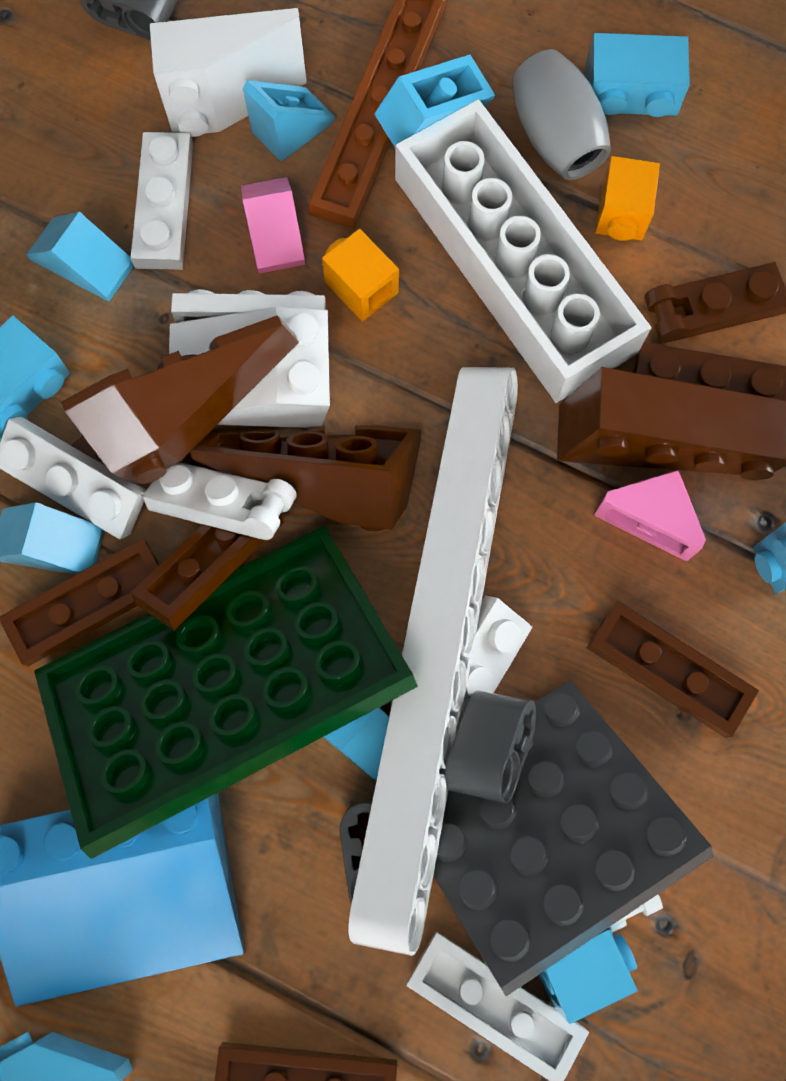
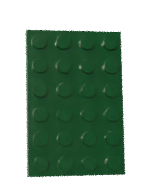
M325 525L236 569L175 630H172L148 613L34 670L80 849L90 859L418 687L412 671Z

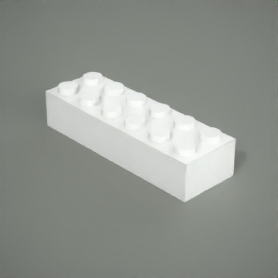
M479 99L396 144L395 180L555 403L571 395L601 367L614 369L638 354L652 327Z

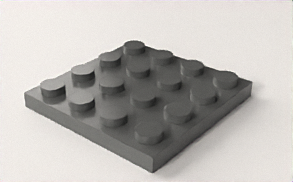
M571 680L534 702L536 706L534 735L516 790L508 803L505 804L448 790L433 877L505 996H508L713 857L711 844Z

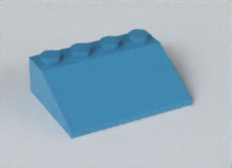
M218 793L93 859H90L80 849L70 810L0 825V958L15 1007L245 953Z

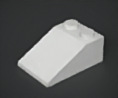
M298 8L150 23L153 73L172 133H190L191 137H197L205 133L221 132L247 117L248 112L243 87L247 80L302 86L307 83Z
M271 307L170 324L169 354L179 351L181 356L189 354L199 355L210 351L209 345L214 338L278 315L295 333L299 343L218 425L294 428L322 426L330 407L328 310Z

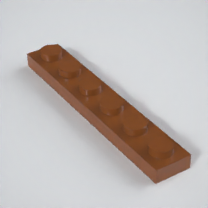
M395 0L308 203L310 215L355 229L390 144L389 137L374 114L399 76L420 70L448 0Z

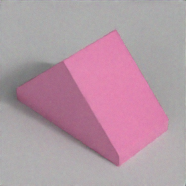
M284 177L241 185L242 200L258 273L306 265L288 178Z
M679 470L608 491L594 516L687 562L702 549L706 541Z

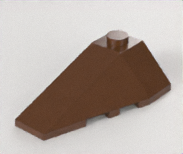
M277 315L214 338L209 345L210 351L199 355L189 354L181 356L180 352L176 351L161 357L164 365L163 368L135 378L131 377L129 369L109 375L63 400L61 403L65 413L112 474L135 484L150 483L163 477L166 474V468L180 462L299 341L295 333Z
M355 425V435L326 436L325 426L308 427V431L295 433L289 437H280L279 430L275 428L216 429L206 435L191 450V458L231 475L265 483L272 479L286 481L297 493V498L294 501L295 504L341 524L357 525L367 531L392 530L408 505L421 441V430L379 425Z

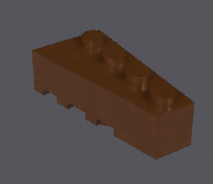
M601 367L559 405L557 461L737 474L748 480L768 479L773 477L775 471L786 467V401Z

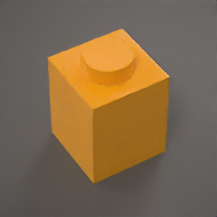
M611 156L602 183L595 234L608 235L619 241L643 240L654 215L660 163Z
M360 228L348 238H340L332 243L322 257L325 284L362 322L399 293V268Z

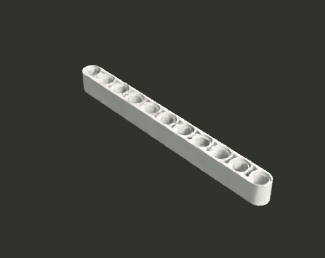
M462 367L458 375L402 656L412 671L418 687L392 701L350 909L348 933L353 944L412 956L418 950L422 939L448 795L445 779L446 765L462 716L517 403L518 380L515 368Z

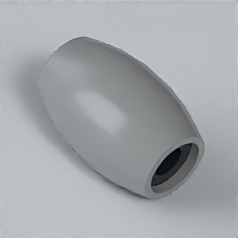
M543 50L525 60L515 71L512 83L516 110L530 143L543 161L565 180H575L591 173L602 165L611 153L607 120L602 105L591 84L582 72L557 50Z

